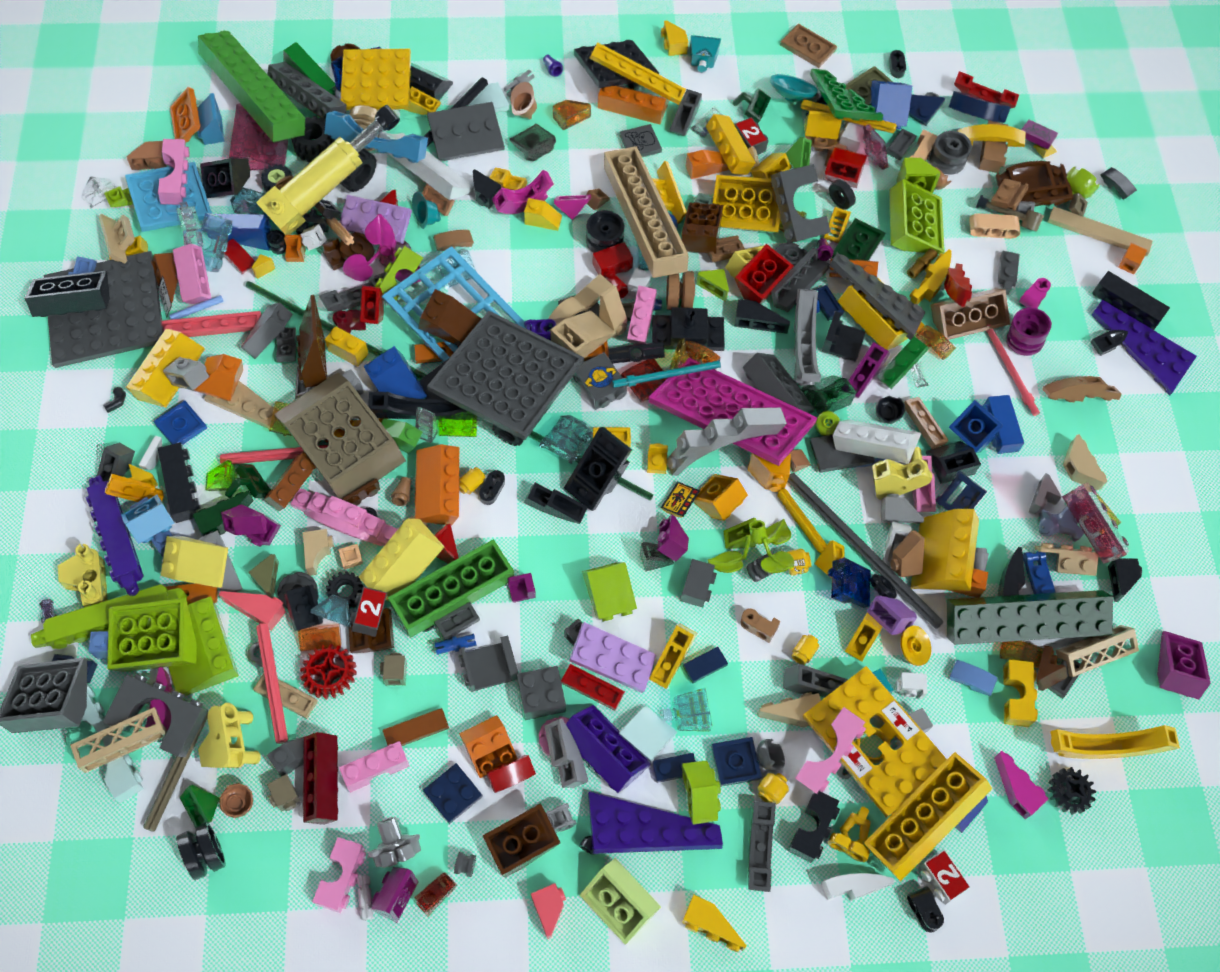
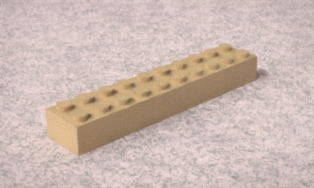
M637 146L604 152V170L652 277L656 278L688 272L689 255Z

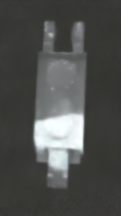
M179 202L180 208H176L183 244H198L203 247L202 230L195 206L189 207L187 202Z

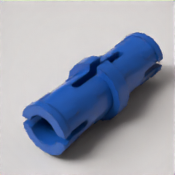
M474 633L458 638L453 636L449 640L434 642L435 648L444 646V648L436 649V654L439 655L450 651L459 652V649L462 647L477 646L476 640L467 642L468 640L475 639Z

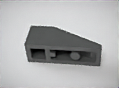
M280 302L268 305L241 348L256 359L284 329L293 314Z
M797 664L784 669L783 689L799 694L811 692L814 695L819 693L820 697H826L848 679Z

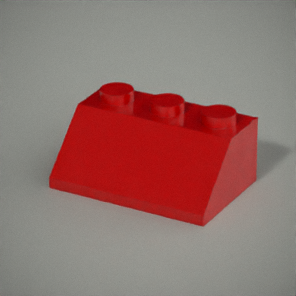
M766 244L736 275L734 280L743 299L763 304L771 295V291L792 270L794 265Z

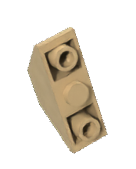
M1080 434L1076 435L1069 445L1063 466L1072 481L1097 491L1101 490L1108 482L1106 475L1101 471L1096 458L1089 451L1086 441L1082 439Z

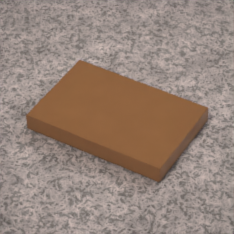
M799 23L780 41V46L817 68H820L838 47Z

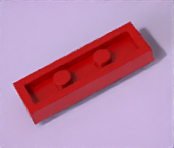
M572 664L569 665L561 679V684L616 711L625 694L624 690Z

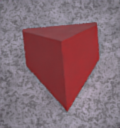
M446 524L434 536L444 546L436 557L449 564L459 557L451 524Z

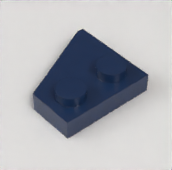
M911 94L909 116L927 126L945 102V98Z

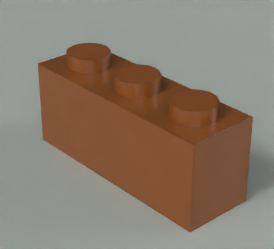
M304 451L294 458L263 499L277 511L285 509L316 468Z

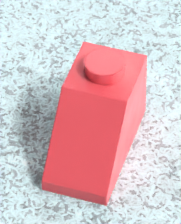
M556 883L531 893L532 901L547 940L553 936L564 908L563 901L566 900L562 887L557 888Z

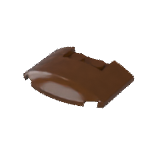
M1051 161L1023 162L1006 168V171L1001 175L999 173L996 174L998 188L1004 179L1018 181L1022 185L1028 184V190L1021 201L1034 202L1035 207L1049 204L1057 206L1072 200L1074 197L1067 180L1065 166L1061 163L1060 167L1051 165Z

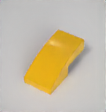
M497 167L494 168L489 176L490 179L499 183L502 188L509 190L522 189L528 184L526 178L513 176L510 170Z

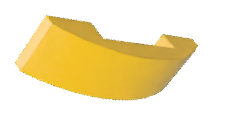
M980 124L957 130L967 136L972 145L973 141L1007 142V147H1025L1026 132L1011 126Z

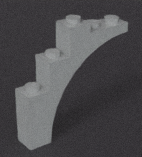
M797 290L793 331L796 334L794 381L799 386L815 385V382H820L821 380L816 357L817 290Z
M781 407L742 408L733 419H713L703 430H684L676 440V449L667 458V466L670 469L671 475L678 476L696 460L726 445L752 437L778 434L787 424Z

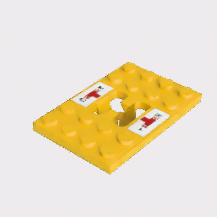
M865 666L804 713L802 717L832 753L836 749L837 737L831 724L843 707L865 721L863 727L866 730L862 735L867 734L868 737L877 735L882 739L883 743L878 746V749L882 752L880 757L872 758L863 753L860 748L861 739L856 738L855 742L852 741L851 743L854 747L847 757L843 755L839 761L887 818L947 758L870 669ZM879 716L885 724L880 729L873 727L869 722L872 717ZM895 736L902 743V746L897 750H893L890 747V741Z

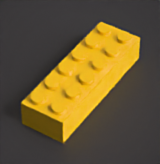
M954 752L864 844L901 882L993 788L981 773Z

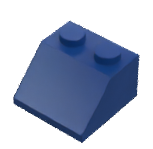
M975 399L949 428L967 445L974 448L976 453H979L995 438L1003 424Z

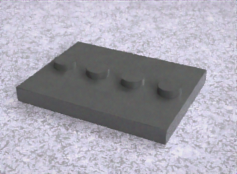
M493 102L427 113L437 157L441 162L505 149Z

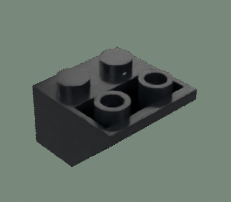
M961 441L925 452L927 456H931L932 467L940 484L953 481L958 470L967 476L975 475L981 466L974 448Z

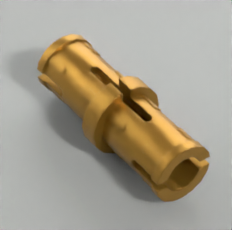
M930 248L922 257L917 258L916 263L907 270L908 276L915 279L919 273L926 270L928 265L938 256L937 252Z

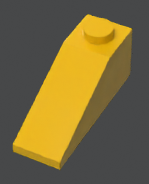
M681 623L676 625L649 680L667 689L698 632Z

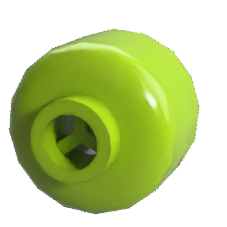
M822 412L817 417L815 429L822 436L833 435L840 419L834 412Z

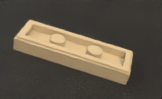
M263 673L253 690L268 699ZM278 679L283 707L308 719L318 700Z

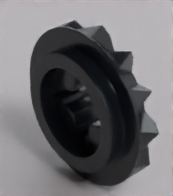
M877 574L870 578L871 586L874 587L879 596L894 599L897 597L896 590L888 579Z

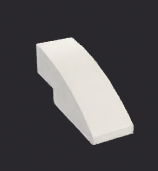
M856 873L826 879L821 883L827 900L848 893L851 901L889 887L895 883V880L892 877L878 874Z

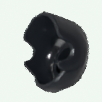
M886 396L878 401L875 407L876 416L883 423L893 424L898 422L905 413V404L900 397Z

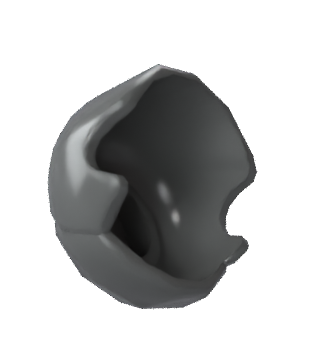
M773 739L762 740L758 744L756 752L759 764L767 771H776L785 767L782 747L780 744L772 743Z

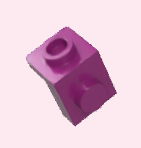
M266 515L264 516L267 520V532L264 534L246 535L251 539V543L259 547L262 545L270 546L281 527L279 523Z

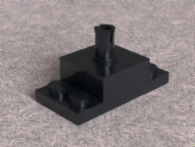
M671 307V315L652 316V343L663 341L665 350L724 351V317H708V308Z
M600 427L564 486V489L582 504L586 505L589 510H596L604 495L613 491L630 462L627 458L632 449L605 427Z

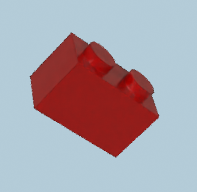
M625 242L593 253L592 264L598 275L601 274L604 278H607L612 273L619 274L633 269V256Z

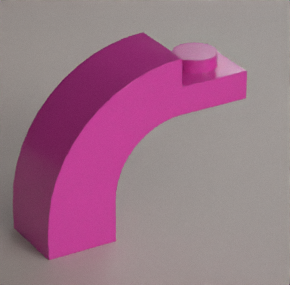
M542 170L528 186L518 190L501 188L492 200L498 212L519 214L525 211L528 198L545 201L548 198L546 192L554 183L548 171Z

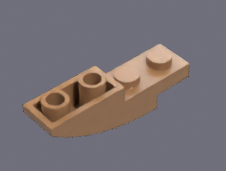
M1096 376L1065 378L1043 386L1042 389L1048 395L1047 397L1052 400L1065 399L1072 403L1075 401L1083 402L1085 396L1088 398L1101 397L1104 400L1111 401L1112 399L1120 400L1122 395L1115 386L1108 385L1101 377Z

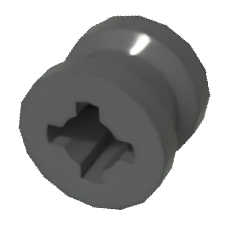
M459 851L455 862L454 874L464 873L467 877H472L477 856L473 854L467 856L464 852Z

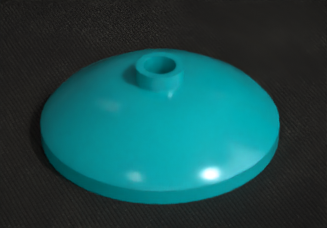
M774 74L770 78L773 88L791 102L813 98L818 92V89L813 84L798 77Z

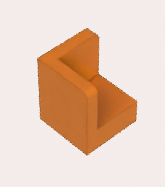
M285 235L284 240L287 246L286 262H304L306 247L302 243L301 235Z
M1131 243L1124 253L1118 268L1134 275L1140 267L1147 249Z

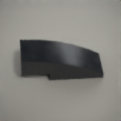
M536 482L531 486L523 502L546 514L577 524L581 523L588 508L586 505L554 489L551 491Z
M1018 547L1006 563L999 582L998 596L1019 595V591L1026 584L1022 547Z

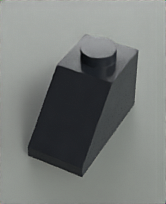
M473 169L476 201L479 205L490 209L494 205L492 198L502 187L499 183Z
M1115 558L1108 565L1114 602H1119L1142 577V567L1139 565L1138 558Z

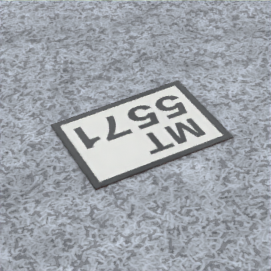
M162 276L158 291L167 318L172 304L164 277Z

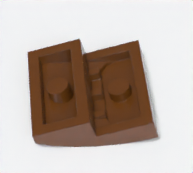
M385 608L382 611L376 637L353 632V624L349 623L352 613L347 614L350 653H368L394 648L392 613L389 608Z

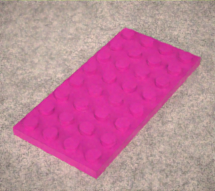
M688 358L679 368L702 363ZM715 369L669 377L649 396L648 401L702 429H705L713 419H733L742 408L781 407L787 424L778 434L752 437L733 443L777 466L790 454L815 425L817 417Z

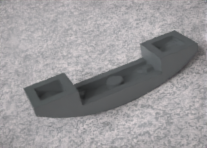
M386 273L370 277L369 282L340 293L337 290H333L319 295V298L327 311H340L360 306L362 286L374 287L378 279H383Z
M754 801L749 846L748 890L771 892V857L776 803Z

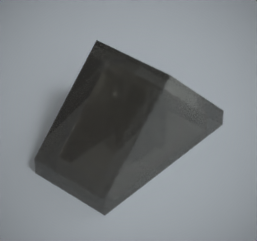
M641 543L640 557L645 572L673 565L674 561L657 550L658 544Z

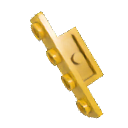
M664 161L657 170L659 179H652L666 209L672 212L677 223L680 224L687 211L668 161Z

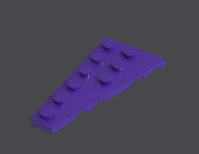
M1104 300L1099 303L1092 313V316L1105 330L1128 331L1126 339L1122 342L1127 348L1126 351L1144 370L1149 371L1155 377L1154 380L1158 384L1161 383L1167 389L1166 393L1170 396L1197 355Z
M588 791L593 854L722 849L723 847L720 825L709 822L692 824L690 817Z

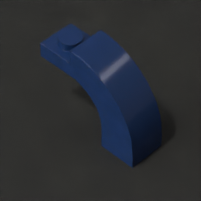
M957 91L953 92L948 106L951 109L971 116L1002 123L1006 122L1011 108L1007 105L986 101Z

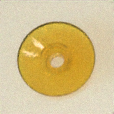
M684 338L680 339L675 349L670 370L677 369L681 363L685 364L687 361L688 353H685Z

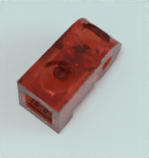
M444 872L415 896L414 902L429 917L458 885Z

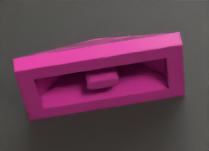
M591 195L557 196L554 204L573 220L591 199Z

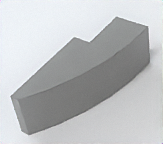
M558 719L545 725L552 767H558L562 788H576L589 782L579 749L563 719Z

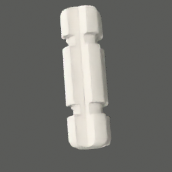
M368 875L357 877V886L360 887L358 889L359 908L361 907L360 919L363 921L373 919V910L371 909L372 895L371 888H369L371 884Z

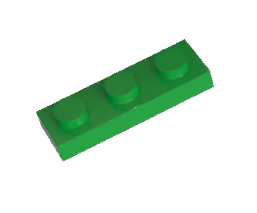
M914 336L877 376L878 380L892 390L929 350L928 346Z

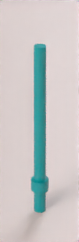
M714 361L639 376L629 375L623 379L612 380L613 388L626 385L628 387L636 386L637 383L721 368L720 361Z

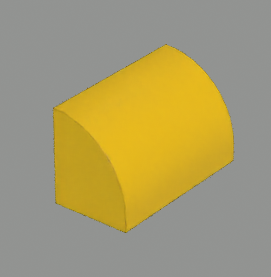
M772 153L760 162L759 166L750 170L754 178L771 179V175L789 170L792 167L786 153Z

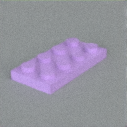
M351 195L346 196L340 223L348 232H360L365 235L366 226L378 214H381L391 225L396 243H404L412 214L410 208Z
M584 622L579 630L569 661L643 693L645 692L657 654Z

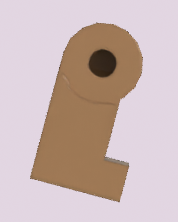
M752 608L744 610L740 620L741 626L745 630L767 643L771 642L781 622L776 618L769 621Z

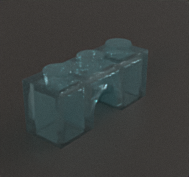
M209 213L204 215L201 231L210 235L211 245L207 249L202 248L206 270L219 272L223 265L224 252L228 247L227 240L232 232L233 221Z

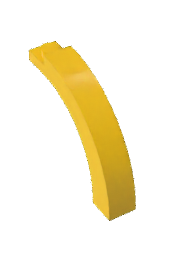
M1167 725L1113 734H1079L1060 729L1050 731L1051 745L1054 752H1057L1060 757L1113 759L1180 749L1176 728Z

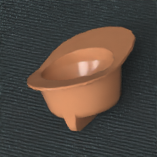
M522 82L512 90L510 98L511 110L516 116L532 119V115L537 109L534 90L529 82Z

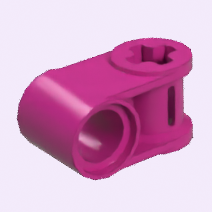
M1038 278L1025 291L1019 303L1027 308H1038L1051 287L1050 281L1046 278Z

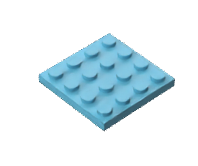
M195 162L188 163L189 169L185 171L187 173V184H184V187H186V198H183V205L160 203L158 194L159 179L170 175L174 171L173 167L169 166L125 175L142 232L209 219L212 212Z

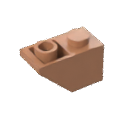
M163 141L144 142L127 156V160L131 169L142 170L167 167L164 164L162 155Z

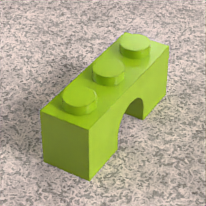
M406 246L398 247L394 254L396 259L393 263H388L384 270L386 275L383 279L379 278L374 287L381 288L382 295L398 285L395 275L399 270L408 269L414 273L423 257ZM399 295L394 297L396 301L399 298Z

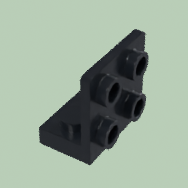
M835 311L822 351L856 362L866 332L842 324L843 321L840 320L842 313Z

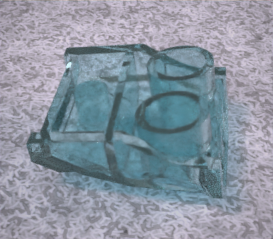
M572 415L560 416L552 430L542 439L539 447L548 449L572 464L591 440L593 432L585 422Z

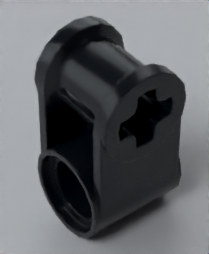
M928 886L907 894L908 903L924 931L933 933L942 927L944 916ZM929 918H930V919H933V918H934V919L936 920V922H935V923H929V922H928V919H929Z

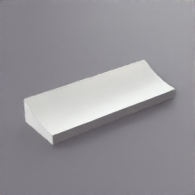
M382 131L379 138L388 140L400 139L406 135L404 133L389 134ZM426 151L425 159L418 161V163L410 162L405 157H393L448 200L473 192L474 186L428 151Z

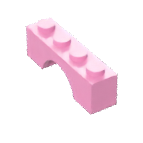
M163 139L162 155L164 164L173 167L174 171L167 177L159 179L158 194L160 203L183 205V198H186V187H184V184H187V173L185 171L189 169L186 158L190 157L189 147H186L184 139Z
M843 707L831 724L837 737L834 753L824 761L812 762L807 760L795 779L816 794L818 791L823 793L830 783L826 780L830 773L836 774L842 765L839 762L841 757L849 755L854 747L851 744L854 738L860 739L866 730L863 727L865 721Z

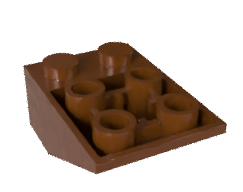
M689 202L681 234V240L687 252H714L716 254L723 205Z

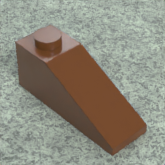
M154 254L151 263L154 268L157 285L159 287L163 276L172 304L178 282L176 265L173 259L174 254Z

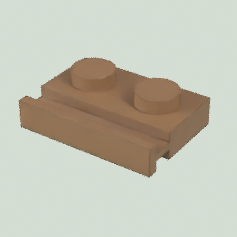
M1004 179L991 199V205L1005 209L1009 207L1015 211L1028 190V184L1022 185L1021 182Z
M736 235L719 239L716 254L710 252L708 255L712 262H719L730 259L735 251L745 250L741 240H739V236Z

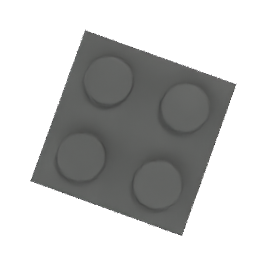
M558 666L517 674L525 720L566 712V703Z

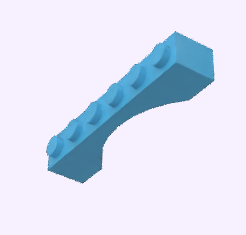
M338 111L326 113L324 134L331 135L332 139L341 137L350 143L364 130L354 121L351 115ZM413 133L400 139L388 140L375 137L374 140L363 148H374L379 153L388 152L393 157H405L410 162L418 163V161L426 157L428 138Z

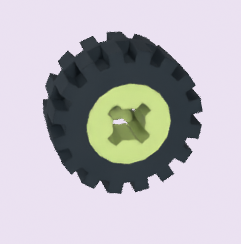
M274 164L273 167L270 165L268 166L269 169L265 168L264 172H262L261 181L267 193L276 186L280 179L292 176V173L287 166L283 167L282 164L279 166Z

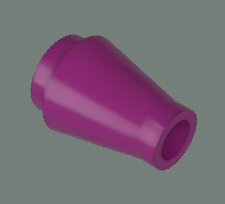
M819 239L817 241L818 258L822 261H828L833 255V249L826 239Z

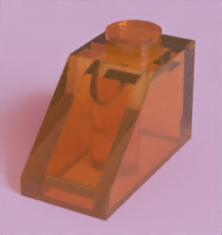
M566 99L553 106V118L562 130H566L591 117L590 103Z

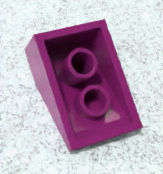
M1162 632L1157 671L1159 688L1200 700L1211 684L1202 642L1171 632Z
M393 867L391 872H386L382 880L384 885L381 891H377L371 900L373 905L371 909L379 915L398 923L419 882L412 870Z

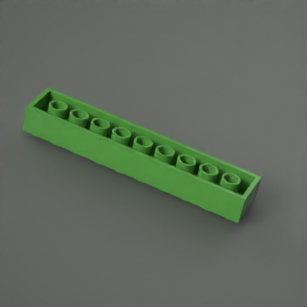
M222 30L216 33L198 35V54L273 142L305 135V117L230 31Z

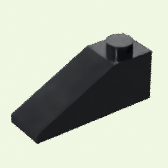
M738 299L734 327L788 334L789 320L756 301Z

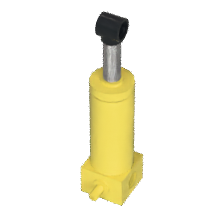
M388 105L380 108L372 124L367 126L350 143L348 141L345 142L341 137L337 138L280 190L274 186L256 202L285 235H291L306 221L303 216L363 163L358 157V153L363 147L374 140L383 130L389 131L399 123L400 118Z

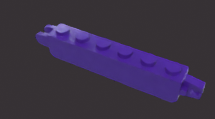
M100 475L90 478L89 487L86 488L89 496L85 498L89 507L93 508L90 514L93 521H97L98 525H95L96 532L99 537L102 536V540H99L103 551L107 552L104 558L108 567H112V570L109 571L113 582L117 581L121 588H125L128 595L135 596L139 593L137 582L142 580L144 574L130 532L121 516L123 511L119 499L105 493L108 481H103Z

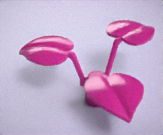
M378 214L365 228L367 240L374 245H380L376 254L368 262L362 254H354L348 257L343 264L345 275L354 280H369L373 274L370 264L379 254L384 256L392 255L393 262L396 259L394 256L396 252L394 249L397 245L395 234L389 222L381 214ZM401 269L396 273L395 278L402 282L412 275L413 272L408 269Z

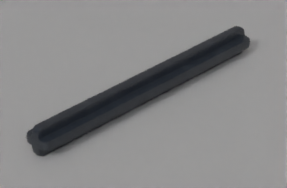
M481 77L450 109L468 106L488 85V80ZM431 130L423 136L428 138L427 147L433 142Z

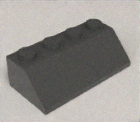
M757 352L742 367L746 372V377L753 381L757 390L809 414L816 410L775 355Z

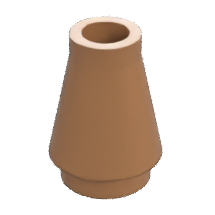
M401 477L400 482L391 494L393 504L405 506L410 501L412 483L410 478Z

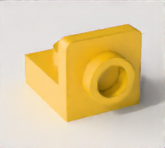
M661 443L649 444L647 473L666 474L668 445Z

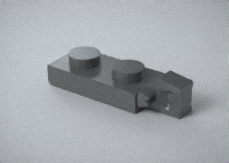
M1002 251L998 283L1003 284L1002 289H1005L1006 295H1009L1012 286L1015 287L1017 283L1020 254Z

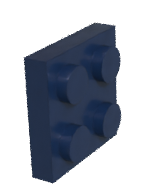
M753 737L711 744L720 787L762 779Z
M457 763L423 789L425 795L449 825L483 797V794Z

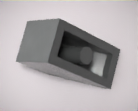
M120 442L104 447L96 476L100 475L103 481H109L111 474L123 477L130 469L129 464H132L135 451Z
M304 737L285 742L267 754V757L281 777L290 774L303 765Z

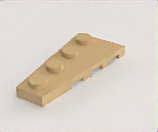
M240 381L231 401L207 394L204 397L206 402L270 430L277 421L274 414L278 410Z

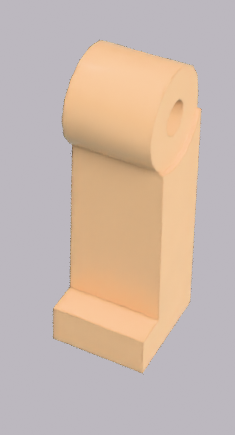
M923 129L917 142L919 147L915 154L910 157L922 158L926 161L938 136Z

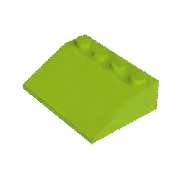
M902 179L889 189L891 245L903 251L926 253L931 248L937 254H944L942 197Z
M211 596L188 605L197 643L196 664L168 667L175 691L185 696L239 676L217 605Z
M185 598L109 607L108 670L129 672L196 664L197 643Z

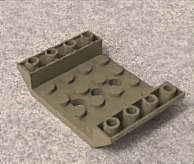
M339 372L274 414L285 430H288L330 485L331 491L339 499L343 500L344 497L375 479L379 481L406 462L394 439L352 384ZM353 418H358L361 420V424L354 427L350 424V421ZM343 429L345 431L344 436L336 437L334 435L335 430ZM320 440H327L329 445L327 448L322 449L318 447V442Z

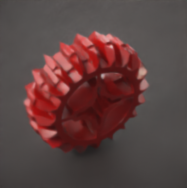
M330 643L328 649H326L325 645H322V650L320 651L317 648L313 649L314 655L307 653L309 660H303L302 663L305 667L300 668L303 674L300 678L304 681L303 686L305 689L309 688L308 692L310 694L315 693L317 698H320L323 694L326 700L330 694L333 699H336V693L338 692L344 695L343 689L350 690L351 687L348 683H355V679L352 676L357 675V671L354 669L357 665L356 662H353V655H348V650H342V647L339 645L334 649L333 644ZM333 659L341 660L345 664V668L335 665ZM313 675L323 678L324 685L316 683L313 680ZM340 678L336 683L333 684V681L335 679Z

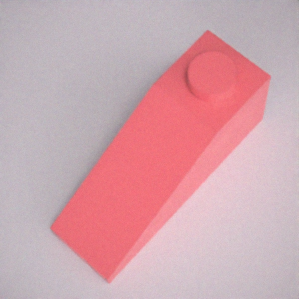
M220 591L218 594L224 603L259 624H268L270 631L274 629L286 613L283 607L284 603L277 597L270 598L263 594Z

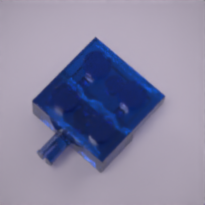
M845 557L832 561V568L828 570L829 574H827L829 577H832L831 598L844 604L851 602L862 608L870 607L871 570Z

